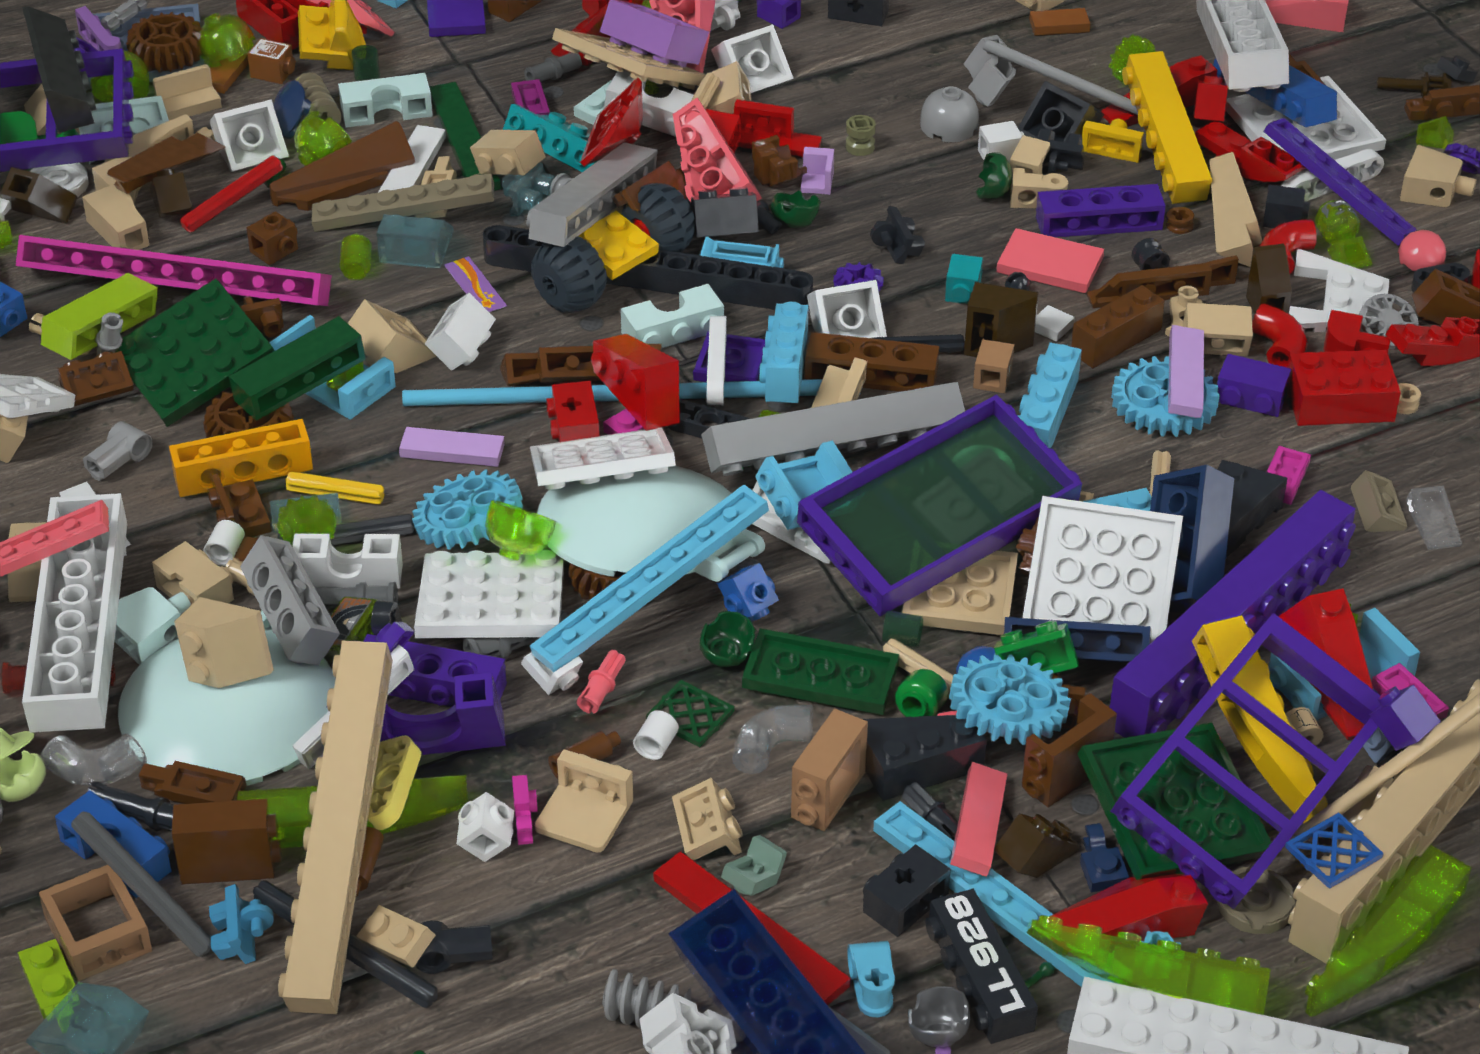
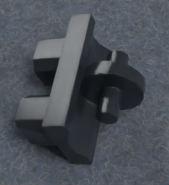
M1040 129L1036 139L1050 142V149L1042 163V167L1048 168L1047 174L1057 173V170L1068 171V168L1083 170L1084 147L1081 134L1070 133L1067 135L1065 142L1055 141L1056 133L1052 130Z
M888 206L886 221H877L871 229L870 236L876 245L887 247L895 263L904 264L907 256H920L925 241L922 236L913 235L915 223L912 218L902 217L897 207Z

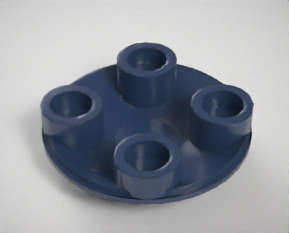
M296 80L286 83L280 89L273 102L283 138L291 139L294 136L296 126L301 117L306 116L311 107L310 100L305 98L303 85Z

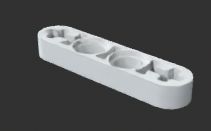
M1365 149L1335 160L1344 169L1348 168L1347 171L1360 182L1376 177L1384 166V159L1373 149ZM1308 169L1284 180L1281 184L1284 187L1305 189V202L1334 192L1322 181L1316 185L1320 179Z
M710 316L707 405L724 404L726 316Z

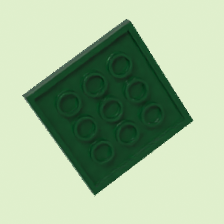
M214 279L123 337L122 344L115 353L122 351L132 382L165 426L168 427L230 387V375L275 350L221 283Z
M1213 723L1195 725L1185 738L1241 781ZM1176 729L1084 745L1078 752V757L1136 880L1183 874L1175 862L1165 854H1159L1154 851L1145 838L1135 830L1124 827L1118 821L1117 816L1111 812L1119 797ZM1176 750L1172 752L1137 795V797L1223 865L1258 859L1272 843L1259 816Z

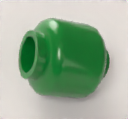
M928 669L915 670L899 685L895 694L896 704L899 711L905 717L936 716L946 705L949 698V689L945 680L936 672Z

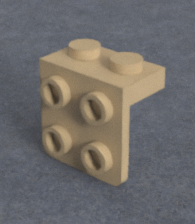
M563 749L557 759L559 785L537 818L535 830L539 834L593 852H602L633 803L632 771L624 769L619 765H612L590 758L584 754Z

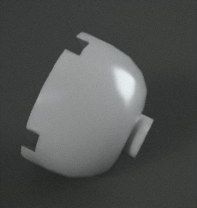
M948 86L932 92L924 101L920 114L921 130L928 137L933 139V134L942 136L943 142H960L972 137L973 131L978 129V107L974 98L966 91Z

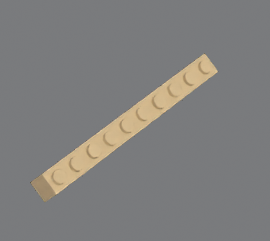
M342 641L340 655H335L333 659V676L336 677L334 688H329L327 694V709L330 711L329 721L323 723L321 730V742L324 745L323 757H318L315 765V776L319 780L317 792H312L310 795L309 811L313 815L311 827L305 828L303 836L304 850H307L305 863L299 864L297 871L298 886H301L299 899L293 900L291 907V921L294 923L293 935L287 936L285 942V958L288 960L286 973H281L278 984L279 997L283 998L290 1012L337 1014L393 663L389 647L384 642Z

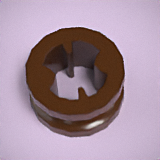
M1175 207L1167 212L1166 218L1168 221L1166 226L1169 231L1176 234H1187L1193 230L1194 213L1192 210L1185 207Z

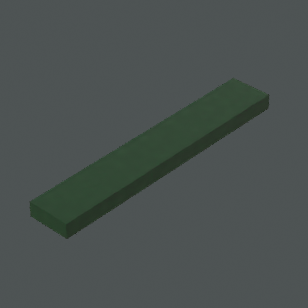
M457 82L429 86L431 102L443 129L446 131V137L464 178L476 174L483 175L479 173L470 149L473 144L481 139V136ZM492 174L494 191L501 189L498 175Z

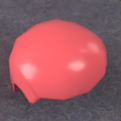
M1418 230L1411 232L1402 240L1399 246L1400 264L1406 265L1412 271L1444 264L1446 246L1441 237L1433 231Z

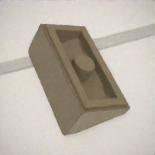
M1365 470L1351 485V491L1365 530L1368 532L1404 531L1408 526L1392 481Z

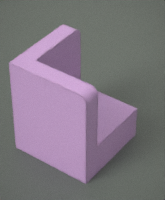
M804 147L803 167H807V173L802 175V193L830 195L834 174V149Z

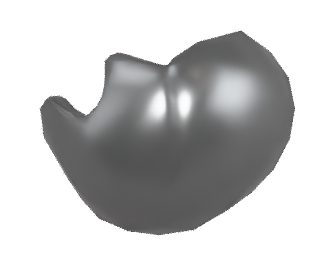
M936 986L922 990L917 994L915 1008L908 1011V1025L911 1034L917 1041L931 1047L950 1046L962 1038L969 1028L970 1012L968 1001L963 992L953 987Z

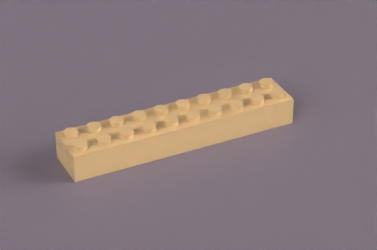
M1479 679L1472 685L1467 699L1464 702L1459 700L1453 707L1450 715L1480 694ZM1480 713L1396 774L1389 788L1384 786L1378 792L1371 809H1363L1360 812L1354 827L1362 831L1364 836L1383 852V857L1330 889L1314 874L1309 880L1303 878L1299 882L1293 894V898L1297 900L1296 905L1288 919V924L1291 925L1288 942L1329 965L1480 786ZM1344 831V832L1342 833V834L1352 835V834H1350V833H1348V832H1346V831ZM1337 840V848L1351 849L1352 841ZM1357 842V850L1370 852L1363 844ZM1324 854L1320 860L1331 861V854L1329 856ZM1337 854L1336 862L1351 864V856ZM1356 857V863L1360 862L1365 858ZM1317 866L1326 876H1330L1329 867ZM1336 869L1335 876L1344 870Z

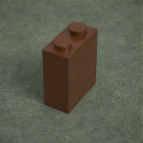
M267 799L173 805L172 839L181 885L274 879L275 863L282 861L280 839L274 840L273 838L278 836L277 815L269 813Z

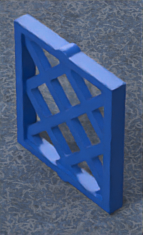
M1339 812L1289 840L1285 845V848L1304 865L1305 869L1311 871L1329 889L1383 857V852ZM1333 825L1332 832L1324 831ZM1338 825H1342L1352 835L1338 833ZM1312 837V844L1303 843ZM1318 837L1332 838V847L1317 845ZM1337 839L1352 841L1351 849L1337 848ZM1357 842L1363 844L1370 852L1357 850ZM1297 848L1312 850L1311 858H1307ZM1317 851L1331 853V861L1316 859ZM1336 855L1351 856V864L1336 862ZM1356 857L1365 858L1360 862L1356 863ZM1317 866L1329 867L1330 876H1326ZM1336 869L1344 870L1335 876Z

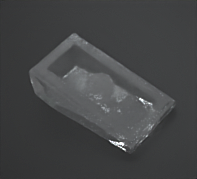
M1444 485L1411 489L1406 502L1427 549L1433 550L1462 546Z

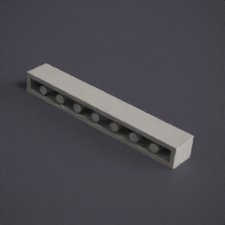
M625 142L530 209L526 220L527 227H529L528 239L565 247L576 236L582 234L617 207L612 200L613 196L656 169L658 150Z
M958 382L714 425L701 435L711 473L722 471L724 476L742 472V467L754 465L755 470H759L765 458L774 456L776 461L785 460V462L805 458L806 455L816 454L822 443L832 440L838 449L847 448L848 453L866 449V444L876 442L878 447H884L897 443V438L908 437V441H911L965 412Z

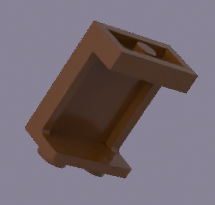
M1089 693L1079 700L1077 726L1050 744L1045 743L1035 734L1026 738L1022 787L1032 798L1038 799L1049 808L1089 780L1078 757V752L1084 745L1114 740L1117 713Z

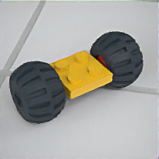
M651 183L643 185L641 187L642 190L638 193V203L641 204L640 211L632 210L626 203L622 209V214L615 211L602 218L582 234L576 236L565 247L544 243L537 250L531 265L532 278L541 297L546 300L548 305L561 312L575 313L586 310L600 299L606 287L607 276L611 280L617 278L656 255L658 249L682 253L689 246L695 234V216L693 210L690 209L687 199H684V195L668 184Z

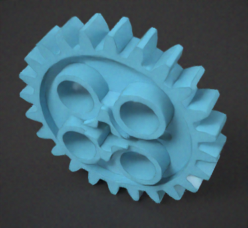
M1152 356V362L1150 363L1141 358L1139 366L1130 362L1128 370L1121 368L1120 375L1115 376L1111 398H1113L1112 406L1117 408L1118 416L1125 415L1126 424L1135 421L1136 430L1145 426L1148 428V434H1152L1154 430H1159L1161 437H1164L1167 431H1171L1175 437H1178L1179 430H1183L1190 435L1192 427L1202 430L1203 423L1210 424L1211 417L1216 416L1219 402L1218 385L1213 384L1212 376L1204 377V402L1201 418L1168 413L1169 356L1165 357L1164 362H1159L1155 356Z
M484 470L480 475H476L475 471H471L468 477L458 474L455 481L445 479V485L442 487L434 485V493H424L423 497L425 500L416 502L418 509L412 511L414 515L412 520L421 540L424 539L427 545L434 543L435 547L439 548L446 543L447 549H451L455 544H460L462 549L466 546L467 542L472 541L474 545H478L480 538L484 537L487 540H491V533H503L502 526L512 525V518L520 516L518 509L523 508L521 501L523 497L516 480L510 479L509 474L501 476L497 470L489 475L488 470Z
M994 654L992 661L982 655L980 656L979 664L973 660H968L967 667L960 666L958 674L953 675L949 699L952 700L950 708L957 710V719H966V728L977 726V735L979 736L986 732L991 733V741H995L1001 736L1005 738L1007 744H1011L1013 738H1018L1022 745H1026V738L1031 734H1035L1041 739V735L1052 738L1053 730L1060 732L1062 724L1067 721L1071 698L1067 697L1069 689L1062 687V678L1052 679L1053 670L1042 672L1040 670L1041 663H1036L1033 666L1028 665V658L1026 657L1017 662L1012 654L1008 655L1007 660H1002L999 655Z

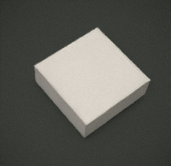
M1047 305L1036 316L1035 332L1057 342L1073 327L1075 317Z

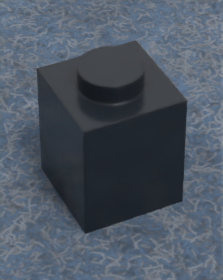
M1269 185L1263 227L1275 228L1282 223L1308 219L1310 202L1304 201L1305 189Z

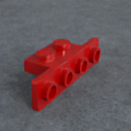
M736 99L734 114L740 115L742 137L738 147L752 149L753 141H761V139L765 140V138L777 135L780 138L779 145L785 146L788 144L791 155L803 158L804 147L820 148L822 144L821 136L794 132V108Z

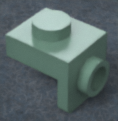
M757 835L752 838L747 855L725 864L721 878L731 883L738 892L753 896L777 885L787 852L761 835Z

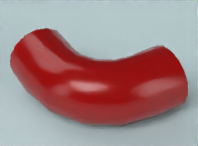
M1312 219L1282 223L1266 233L1260 246L1284 244L1289 274H1291L1295 268V262L1291 253L1296 252L1297 249L1313 250L1316 246L1315 224Z
M1265 303L1259 306L1252 321V333L1274 342L1266 354L1268 363L1287 367L1290 353H1304L1307 348L1305 330L1291 314Z

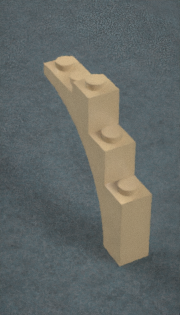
M182 115L133 135V144H129V157L106 159L105 163L92 168L96 191L82 196L86 220L112 247L140 250L150 245L146 221L135 208V201L141 187L128 194L116 189L114 185L116 180L108 176V170L171 136L181 141L194 134L192 119L188 115Z

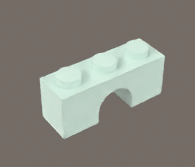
M426 73L338 84L345 128L374 124V114L383 109L398 110L401 112L403 120L433 117L431 92Z
M705 284L679 292V309L676 311H661L650 300L621 308L622 335L628 334L646 344H661L662 348L706 336L710 329V316H724V305L710 285Z

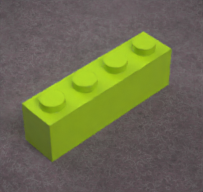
M126 273L44 316L41 324V345L72 360L98 346L96 335L101 330L102 317L105 314L116 313L121 316L120 320L123 319V326L120 333L155 315L158 287L130 273Z

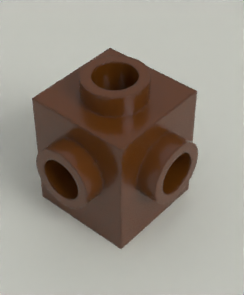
M276 211L246 227L250 252L268 265L298 250V231L296 225Z

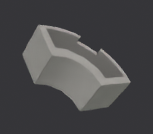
M998 35L982 38L964 62L965 67L973 78L968 88L975 94L976 100L987 107L995 103L1016 73V69L1012 68L1011 61L983 50L987 39L1006 46Z

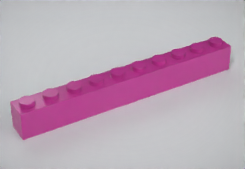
M19 235L16 266L112 279H117L126 273H130L150 284L196 290L217 279L229 294L265 299L279 298L280 301L328 306L332 275L26 235Z

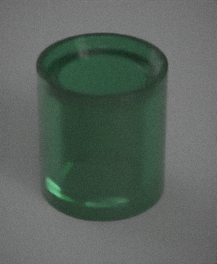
M371 45L355 47L352 50L354 79L356 81L379 79L378 50Z
M888 610L883 626L882 642L888 643L890 639H896L906 646L918 648L923 629V616Z

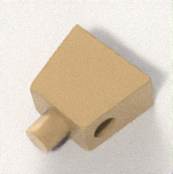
M1417 145L1404 176L1400 201L1448 207L1455 193L1472 197L1477 179L1460 175L1463 164L1461 159Z

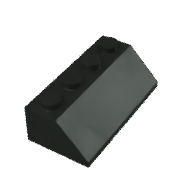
M29 6L22 7L43 89L58 132L61 133L94 124L91 111L97 110L92 92L86 93L85 91L91 89L86 71L80 72V69L85 68L80 50H74L79 48L75 30L68 31L65 19Z

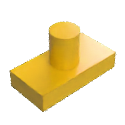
M1114 119L1110 125L1086 121L1082 132L1084 152L1138 163L1141 158L1144 132L1127 129V123L1122 119Z

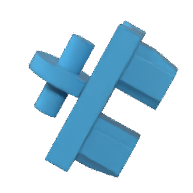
M236 884L226 887L225 900L209 906V916L218 931L227 928L226 931L210 937L211 949L220 960L238 955L245 964L256 961L255 937L262 936L263 931L272 926L274 921L272 909L261 904V901L258 899L248 902L240 898L239 888Z

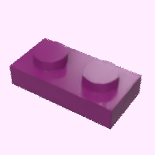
M540 79L511 83L515 104L535 114L549 115L550 111Z

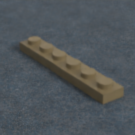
M491 173L476 174L466 178L447 179L437 183L413 185L396 190H383L378 193L354 195L349 198L332 201L324 200L320 203L312 204L311 223L314 232L493 202L494 181Z

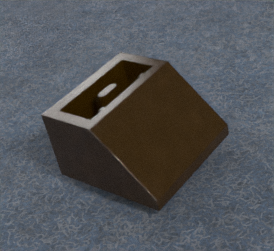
M975 282L967 305L964 355L977 357L982 339L1014 344V353L1032 347L1035 337L1039 292Z

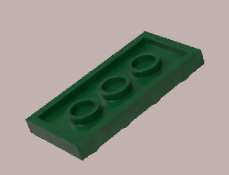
M760 628L742 676V688L883 715L898 669L899 654Z

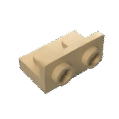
M711 777L672 796L685 854L690 859L696 860L725 845L734 856L742 853L738 838H741L743 834L739 823L732 815L731 810L735 809V803L726 788L721 790Z

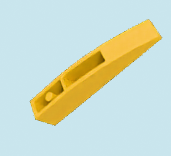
M1242 615L1204 624L1192 640L1211 687L1254 636L1252 629L1247 627ZM1257 650L1232 681L1295 729L1290 725L1284 712V702L1281 695L1275 691L1270 680L1269 667L1261 659ZM1221 693L1217 698L1218 704L1237 739L1258 771L1295 814L1317 786L1313 778L1311 763L1225 694ZM1325 796L1322 797L1303 824L1328 806Z

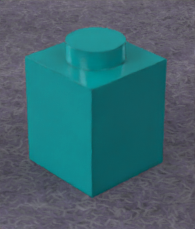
M952 254L946 277L945 301L968 304L975 282L981 283L983 257Z

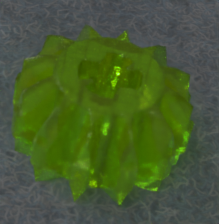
M1132 34L1129 38L1123 37L1121 44L1115 45L1116 50L1110 55L1112 61L1108 67L1112 70L1115 78L1123 82L1122 71L1127 66L1129 55L1157 52L1155 45L1139 35Z
M301 494L299 500L288 499L287 505L279 508L278 533H280V537L284 541H289L292 546L294 534H330V539L334 538L335 524L337 523L336 514L333 512V508H331L327 499L319 500L316 494L310 498H304Z

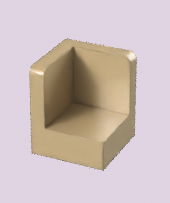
M1023 135L1010 158L1011 169L1024 168L1025 173L1042 174V163L1050 149V142Z

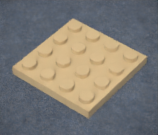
M555 28L552 39L562 43V49L576 54L579 52L585 54L584 58L597 63H601V61L608 63V68L619 72H624L625 70L630 73V77L634 79L638 77L644 82L649 80L658 84L666 83L675 87L680 85L694 90L695 85L699 86L702 79L706 76V74L689 67L656 61L652 59L653 55L649 53L647 55L637 53L631 50V46L610 42V38L558 28Z

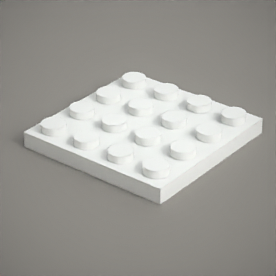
M1330 76L1320 77V79L1326 86L1337 91V120L1306 128L1249 94L1227 98L1225 110L1252 142L1263 137L1283 149L1263 131L1268 123L1285 118L1334 160L1365 149H1373L1374 151L1385 149L1386 139Z
M662 427L648 431L638 430L530 447L538 486L545 485V489L549 490L563 488L566 486L565 482L579 480L580 484H592L599 482L600 477L613 475L614 479H626L633 477L636 471L648 470V474H659L667 472L670 466H676L674 451Z
M1042 496L1023 618L1151 626V642H1153L1167 628L1183 516Z
M478 550L468 553H449L447 551L425 553L414 625L415 638L542 637L558 625L561 620L564 559L551 550L520 553L515 550H508L502 553H485Z

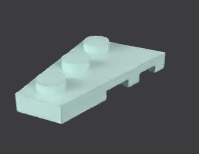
M162 96L129 100L134 117L133 122H129L133 135L169 121ZM113 102L95 104L97 110L91 111L94 124L79 127L80 135L113 131Z

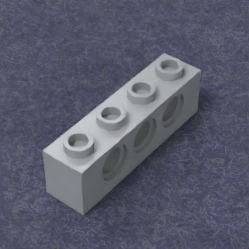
M260 535L240 568L247 580L248 586L252 589L259 602L261 610L269 621L273 633L278 638L285 656L294 663H307L318 666L340 633L290 542Z

